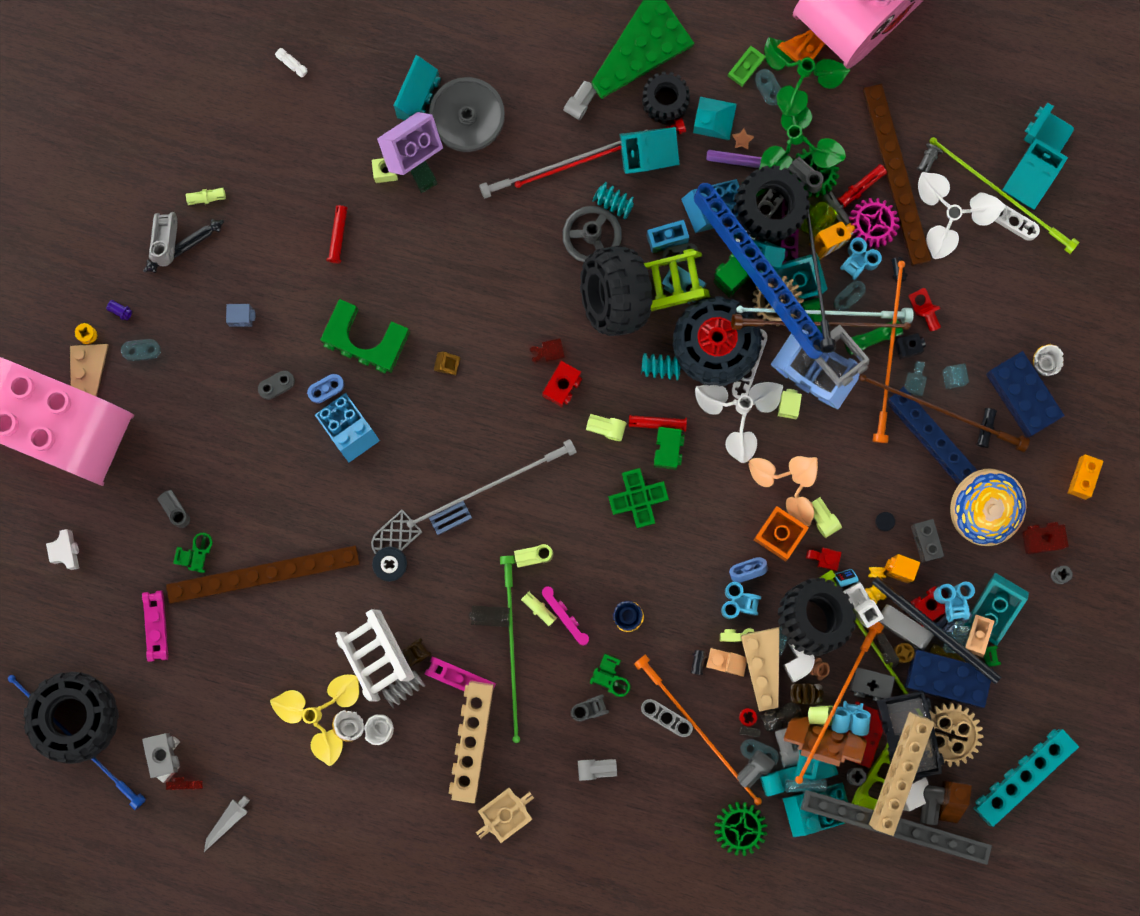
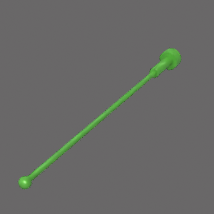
M500 556V564L504 565L505 587H507L514 720V737L512 740L514 743H518L520 737L518 736L511 597V587H513L512 564H516L515 556Z

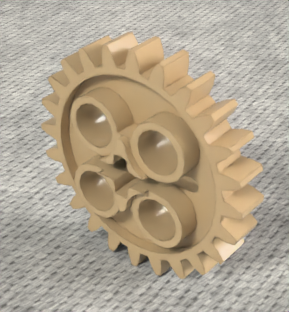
M950 702L949 708L944 703H942V709L934 706L936 712L930 711L931 719L935 722L933 725L934 729L937 728L947 733L952 731L957 736L967 738V741L953 736L949 739L946 734L935 732L936 737H943V742L941 745H938V750L943 755L944 763L947 761L948 766L951 767L952 762H955L959 766V761L962 760L966 764L967 756L973 759L971 753L979 752L975 748L976 745L982 746L978 739L983 738V735L978 733V731H981L983 728L976 726L980 720L973 719L975 713L971 712L968 714L969 708L965 707L961 710V704H958L956 708H954L952 702ZM942 718L949 719V723L945 727L939 725ZM963 723L967 724V731L960 733L958 727ZM929 739L925 750H929L926 754L928 757L931 756ZM960 742L962 748L959 751H953V745Z

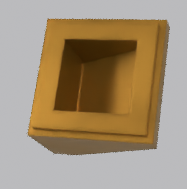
M438 352L434 371L456 375L460 357L447 352Z

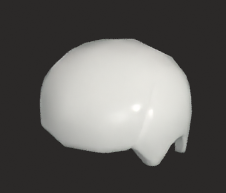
M378 714L370 717L364 726L365 739L372 745H382L388 742L394 732L391 719L386 715Z

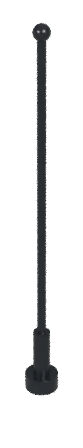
M809 212L807 224L822 315L821 328L823 340L820 341V348L823 353H831L836 350V341L831 338L829 322L826 320Z

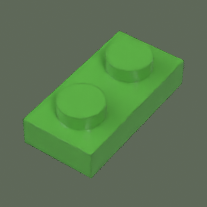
M750 46L728 73V77L743 87L766 56Z

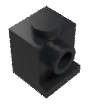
M919 333L897 338L894 342L900 360L922 354L924 352L923 348L926 347L923 336H919ZM909 342H914L915 347H910Z

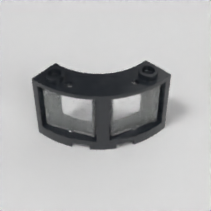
M923 691L877 700L879 719L889 746L887 750L890 764L909 712L926 717L932 721L929 711L931 710V703L929 698H925ZM934 727L932 728L914 779L942 774L941 765H944L942 753H939Z

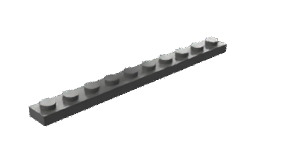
M805 790L800 809L985 865L988 864L992 845L900 818L894 836L877 831L869 825L874 810Z

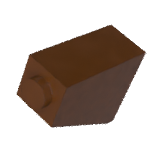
M943 781L942 787L945 789L943 803L940 805L938 820L958 823L969 806L972 785Z

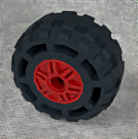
M721 296L704 298L690 305L679 317L673 334L674 354L681 369L686 372L687 376L704 385L720 387L727 386L733 382L736 383L748 374L754 367L761 350L760 327L742 326L741 330H732L731 318L733 314H741L742 318L755 319L753 313H738L736 308L743 305L734 299L730 300ZM714 339H720L721 341L715 342Z

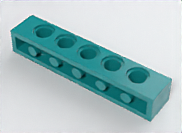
M1053 729L1046 736L1048 739L1043 744L1040 742L1032 749L1034 752L1029 757L1026 755L1019 760V766L1015 770L1010 769L1004 774L1005 779L1001 783L996 782L990 787L989 790L991 792L987 796L982 795L975 801L976 806L973 809L989 826L994 827L1079 748L1063 729ZM1052 744L1057 747L1055 755H1051L1049 752V747ZM1038 757L1043 761V765L1039 769L1035 766V760ZM1023 771H1027L1029 775L1028 780L1025 782L1020 777ZM1009 784L1014 786V793L1011 795L1006 792V787ZM995 797H998L1000 800L998 808L992 806V800Z

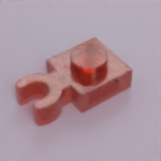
M560 338L542 342L543 348L536 346L530 348V352H538V356L533 357L532 362H538L542 357H545L546 362L565 358Z
M172 777V781L166 782V790L203 789V781H184V777Z

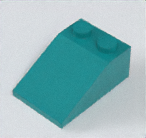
M816 253L823 294L828 288L818 254ZM812 254L784 262L781 267L772 266L781 279L783 276H787V282L793 279L792 285H799L796 289L797 292L802 291V295L799 298L804 299L818 295Z
M994 573L971 611L972 617L963 626L970 630L975 615L994 620L989 642L998 645L1028 600L1029 592L999 574Z

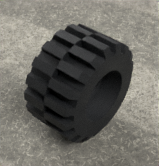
M662 72L660 76L657 73L654 75V79L651 77L648 79V84L646 83L644 86L642 105L644 106L645 113L648 112L650 119L654 117L655 122L662 120V124H666V121L673 123L675 118L679 119L681 115L686 113L690 99L689 87L686 86L685 80L681 81L680 75L677 74L675 77L673 72H670L669 75H666V72ZM667 90L674 93L677 100L671 105H662L657 102L655 95L660 91Z

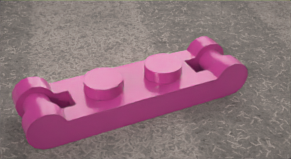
M545 587L542 590L544 599L576 641L582 646L587 645L589 642L588 635L578 630L579 623L573 616L569 618L565 612L568 609L561 600L557 602L553 597V589Z
M156 591V593L151 594L143 592L142 601L144 605L147 661L152 662L155 659L168 660L163 591ZM151 601H157V606L151 607ZM160 645V651H154V646Z
M433 656L430 660L431 665L429 669L425 671V675L462 691L465 690V685H469L470 681L494 684V688L496 685L494 682ZM438 666L443 667L441 674L436 673Z

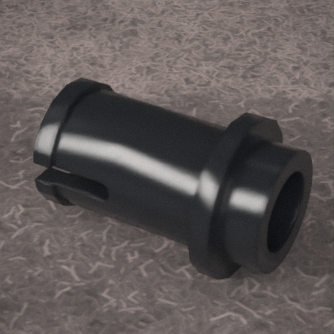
M898 257V262L904 260L903 257ZM896 258L891 259L894 272L892 277L897 282L899 267ZM903 268L901 282L907 280L908 274L905 273V268Z
M695 650L692 653L694 658L690 673L703 675L705 658H707L706 652Z

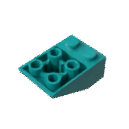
M676 127L620 134L625 174L680 165Z
M1035 138L1002 191L1035 210L1068 157Z
M843 782L811 790L818 794L848 802ZM805 792L783 798L793 837L806 836L845 824L841 821L800 810Z

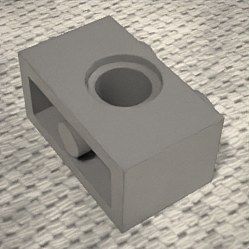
M170 733L142 739L150 778L178 772L179 760L177 756H174L173 748H175V741L173 736L170 737ZM161 749L166 752V758L163 761L158 758V752Z

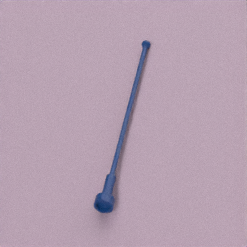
M10 675L8 681L14 683L29 698L31 694L16 681L14 675ZM53 718V722L67 736H72V734L69 731H67L55 718ZM95 757L91 759L116 783V787L131 801L129 805L134 810H137L146 801V798L141 793L136 795L122 780L119 781Z

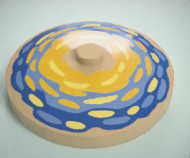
M997 469L979 470L967 476L956 488L950 507L951 519L958 533L968 541L981 546L998 545L1011 538L1022 525L1027 508L1026 496L1020 483L1011 475Z

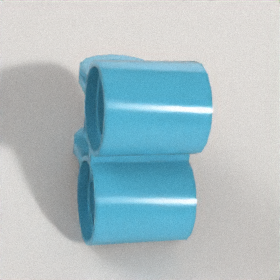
M859 237L854 238L849 244L847 251L850 256L840 267L841 270L849 273L854 281L864 269H876L882 259L879 251L874 249L866 251L867 243ZM853 245H859L862 251H855ZM867 257H874L876 259V263H870Z
M738 582L729 583L725 588V595L731 601L726 602L722 606V616L726 619H733L739 612L758 616L757 608L762 596L743 593V587ZM731 586H736L739 589L738 596H732L729 593ZM727 605L735 607L736 612L734 615L726 613L725 608Z
M962 582L955 587L950 584H944L935 589L934 599L940 604L945 603V613L948 622H952L953 619H969L970 611L967 599L974 596L975 588L970 582ZM961 587H964L967 590L966 596H963L961 594ZM942 589L948 592L947 599L941 595Z
M844 701L843 707H837L832 717L831 728L837 733H846L851 730L855 735L865 736L869 733L871 714L863 710V703L856 705L848 704L847 701Z

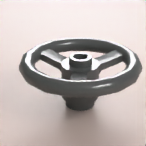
M585 206L574 211L566 219L562 230L563 243L567 252L583 263L588 257L580 254L573 247L570 238H584L587 243L593 244L596 250L604 248L600 239L602 235L601 227L606 219L611 222L614 228V241L611 247L620 246L622 231L617 218L609 210L599 206ZM589 213L599 214L597 220L587 222L583 230H571L572 224L578 217Z

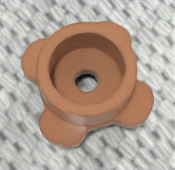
M816 658L810 675H815L818 680H823L828 676L830 667L828 663L822 662L821 658Z

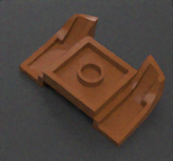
M808 717L792 718L788 724L784 741L799 745L798 749L802 750L801 755L809 757L822 727L810 724ZM826 729L812 759L835 766H840V762L844 763L845 759L861 763L867 741L863 736L853 734L851 730L846 735Z

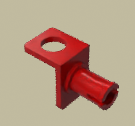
M926 288L909 294L908 297L915 314L925 318L929 331L941 328L935 311L939 310L940 307L932 304ZM922 294L925 297V302L922 305H917L915 298L917 295Z

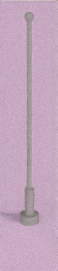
M618 141L511 180L508 178L491 185H487L486 182L479 185L482 196L486 199L491 197V192L511 186V183L618 146L621 143Z
M569 439L563 442V447L544 455V458L413 521L409 520L407 526L412 528L414 524L545 461H552L566 453L571 456L577 453L575 447Z

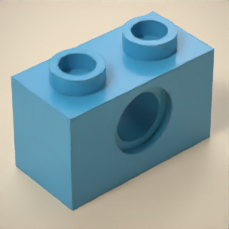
M684 220L647 230V239L652 253L665 250L668 247L687 244L689 241Z

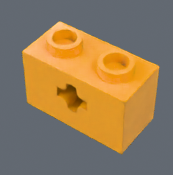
M1086 454L1079 457L1068 494L1085 500L1092 497L1103 461Z
M897 554L888 559L885 566L887 570L886 576L908 584L914 581L920 562Z

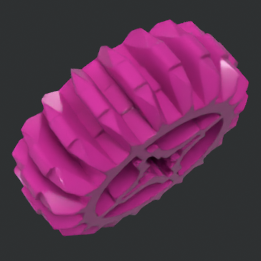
M869 198L868 203L862 200L861 205L856 204V210H852L850 213L852 216L848 220L852 221L850 225H854L856 228L851 236L857 235V237L864 239L868 243V248H871L874 244L877 249L880 247V243L884 247L887 245V241L892 242V236L896 237L897 235L895 230H898L900 226L896 223L900 219L894 217L897 211L891 212L892 205L885 206L886 200L882 204L879 203V198L875 202H873L872 198ZM869 210H876V211H877V212H876L875 214H873V215H870V214H867V213H866V215L863 214L864 212L869 211ZM882 214L886 217L888 221V226H886V223L882 221ZM878 217L876 225L870 230L872 221ZM859 220L866 226V233L861 229ZM873 232L885 233L881 236H871Z

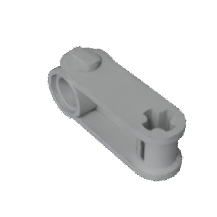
M170 212V214L166 215L154 214L149 259L152 262H157L160 266H168L174 259L178 223L175 212Z

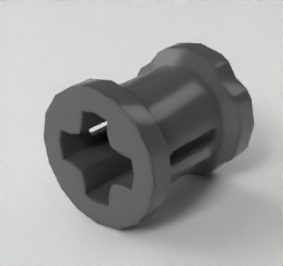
M1068 566L1054 568L1051 572V579L1056 584L1067 583L1073 576V572ZM1062 572V574L1065 575V578H1061V576L1058 575V573Z
M851 768L847 771L846 779L850 784L859 786L866 781V773L860 768ZM857 771V774L861 777L860 779H857L855 782V779L852 778V774H855Z

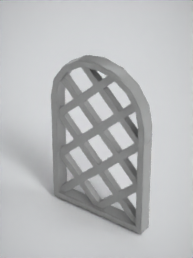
M401 510L375 533L371 541L372 550L376 554L375 550L382 549L383 541H390V547H392V541H399V550L402 551L422 533L421 529L414 524L418 530H412V528L402 530L403 523L408 522V520H403V514L409 520L412 519ZM401 514V519H400V520H394L396 517H398V516ZM393 522L400 523V530L393 529ZM391 523L390 529H384L387 525ZM383 531L390 532V539L383 538ZM381 532L380 538H375ZM393 532H400L399 539H392ZM402 532H409V539H402ZM412 533H418L411 539ZM374 540L380 541V548L374 547ZM402 542H408L401 548Z

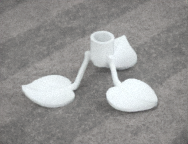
M922 172L918 182V191L921 199L928 205H935L940 200L948 208L946 214L950 219L946 228L940 225L935 226L927 234L926 242L932 258H943L957 247L959 241L958 233L949 229L952 222L958 220L962 213H972V220L978 225L985 226L997 219L1004 210L1005 205L994 196L978 194L970 200L971 209L962 210L960 206L950 205L942 198L947 196L950 190L949 181L944 176Z
M772 382L758 383L750 389L748 395H742L738 400L725 403L728 399V392L723 386H696L695 396L699 406L706 413L713 415L719 414L723 406L736 405L737 412L742 414L740 433H731L726 439L725 446L732 457L741 463H746L753 457L757 449L755 435L752 432L743 433L746 415L753 405H756V408L761 412L769 413L774 411L780 403L783 385Z

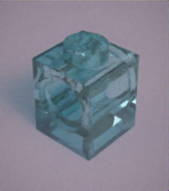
M966 364L947 366L942 371L946 389L962 387L969 383Z

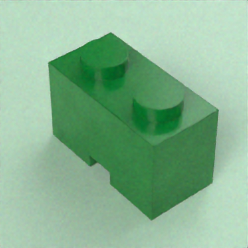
M658 428L656 445H660V449H656L654 467L676 470L677 465H681L682 454H679L680 446L683 447L685 435H681V429Z

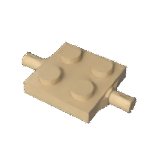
M510 787L478 810L485 826L476 831V834L481 839L491 832L500 843L505 841L532 820L525 805L534 799L533 795L526 800L531 795L529 792L520 799L513 793Z

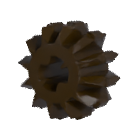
M794 683L791 685L790 690L791 701L795 704H820L823 702L824 697L823 686L814 683Z

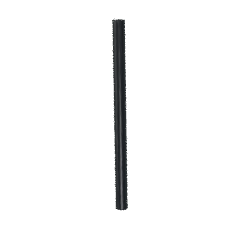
M878 576L871 583L990 681L996 684L1001 679L999 674Z

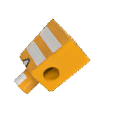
M841 221L818 232L814 237V244L819 260L843 247L851 239V235H853V231L856 229L855 226L850 224L845 226Z

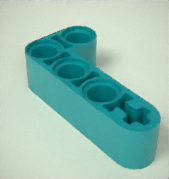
M819 761L815 780L803 778V782L797 784L795 781L796 766L772 772L765 776L762 775L760 780L765 796H772L788 789L838 775V771L835 765Z

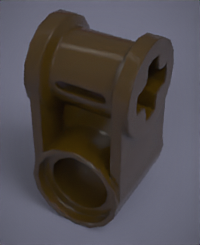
M422 638L414 641L402 650L403 655L408 659L410 668L432 655L424 647Z

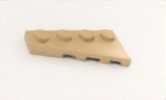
M109 344L70 346L72 387L97 397Z
M780 627L741 635L759 712L779 707Z

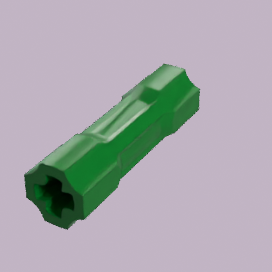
M880 327L851 338L864 351L867 347L884 340H891L892 328ZM896 328L895 338L903 335L902 328ZM845 344V348H846L847 352L849 353V355H850V356H851V355H854V354L852 353V351H851V350L847 347V345Z

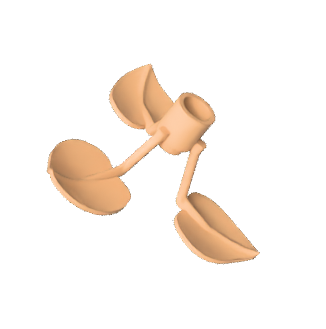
M794 457L789 462L790 471L775 475L776 468L770 461L762 458L751 459L748 464L751 475L763 487H770L774 484V479L792 474L793 481L800 484L794 497H789L786 500L787 512L806 526H810L814 518V507L807 498L799 497V493L803 487H810L814 484L818 472L817 457Z

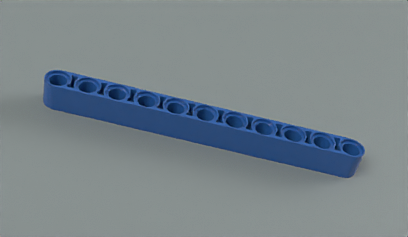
M709 183L700 184L694 195V202L806 354L812 359L820 358L823 355L820 348V341L823 340V335L714 187ZM712 208H716L718 212L713 211ZM723 223H727L730 227H726ZM756 268L761 269L764 273L759 272ZM768 283L772 284L775 288H771ZM779 299H783L786 304L782 303ZM791 314L797 316L798 319H794ZM802 329L808 331L809 335L805 334ZM814 345L819 346L820 350L814 348Z

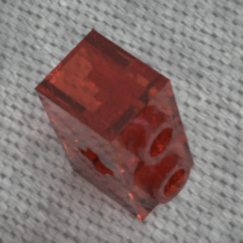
M1058 522L1047 523V527L1040 528L1039 525L1028 526V530L1022 532L1026 555L1068 548L1065 524L1059 525ZM1043 535L1048 536L1049 539H1048V540L1042 539L1041 536H1043Z

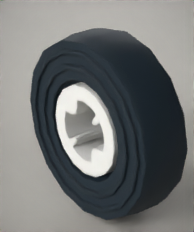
M395 547L382 548L373 557V571L377 577L384 581H395L402 577L406 571V557L401 550ZM385 560H393L395 567L386 568L385 565L387 563H384Z

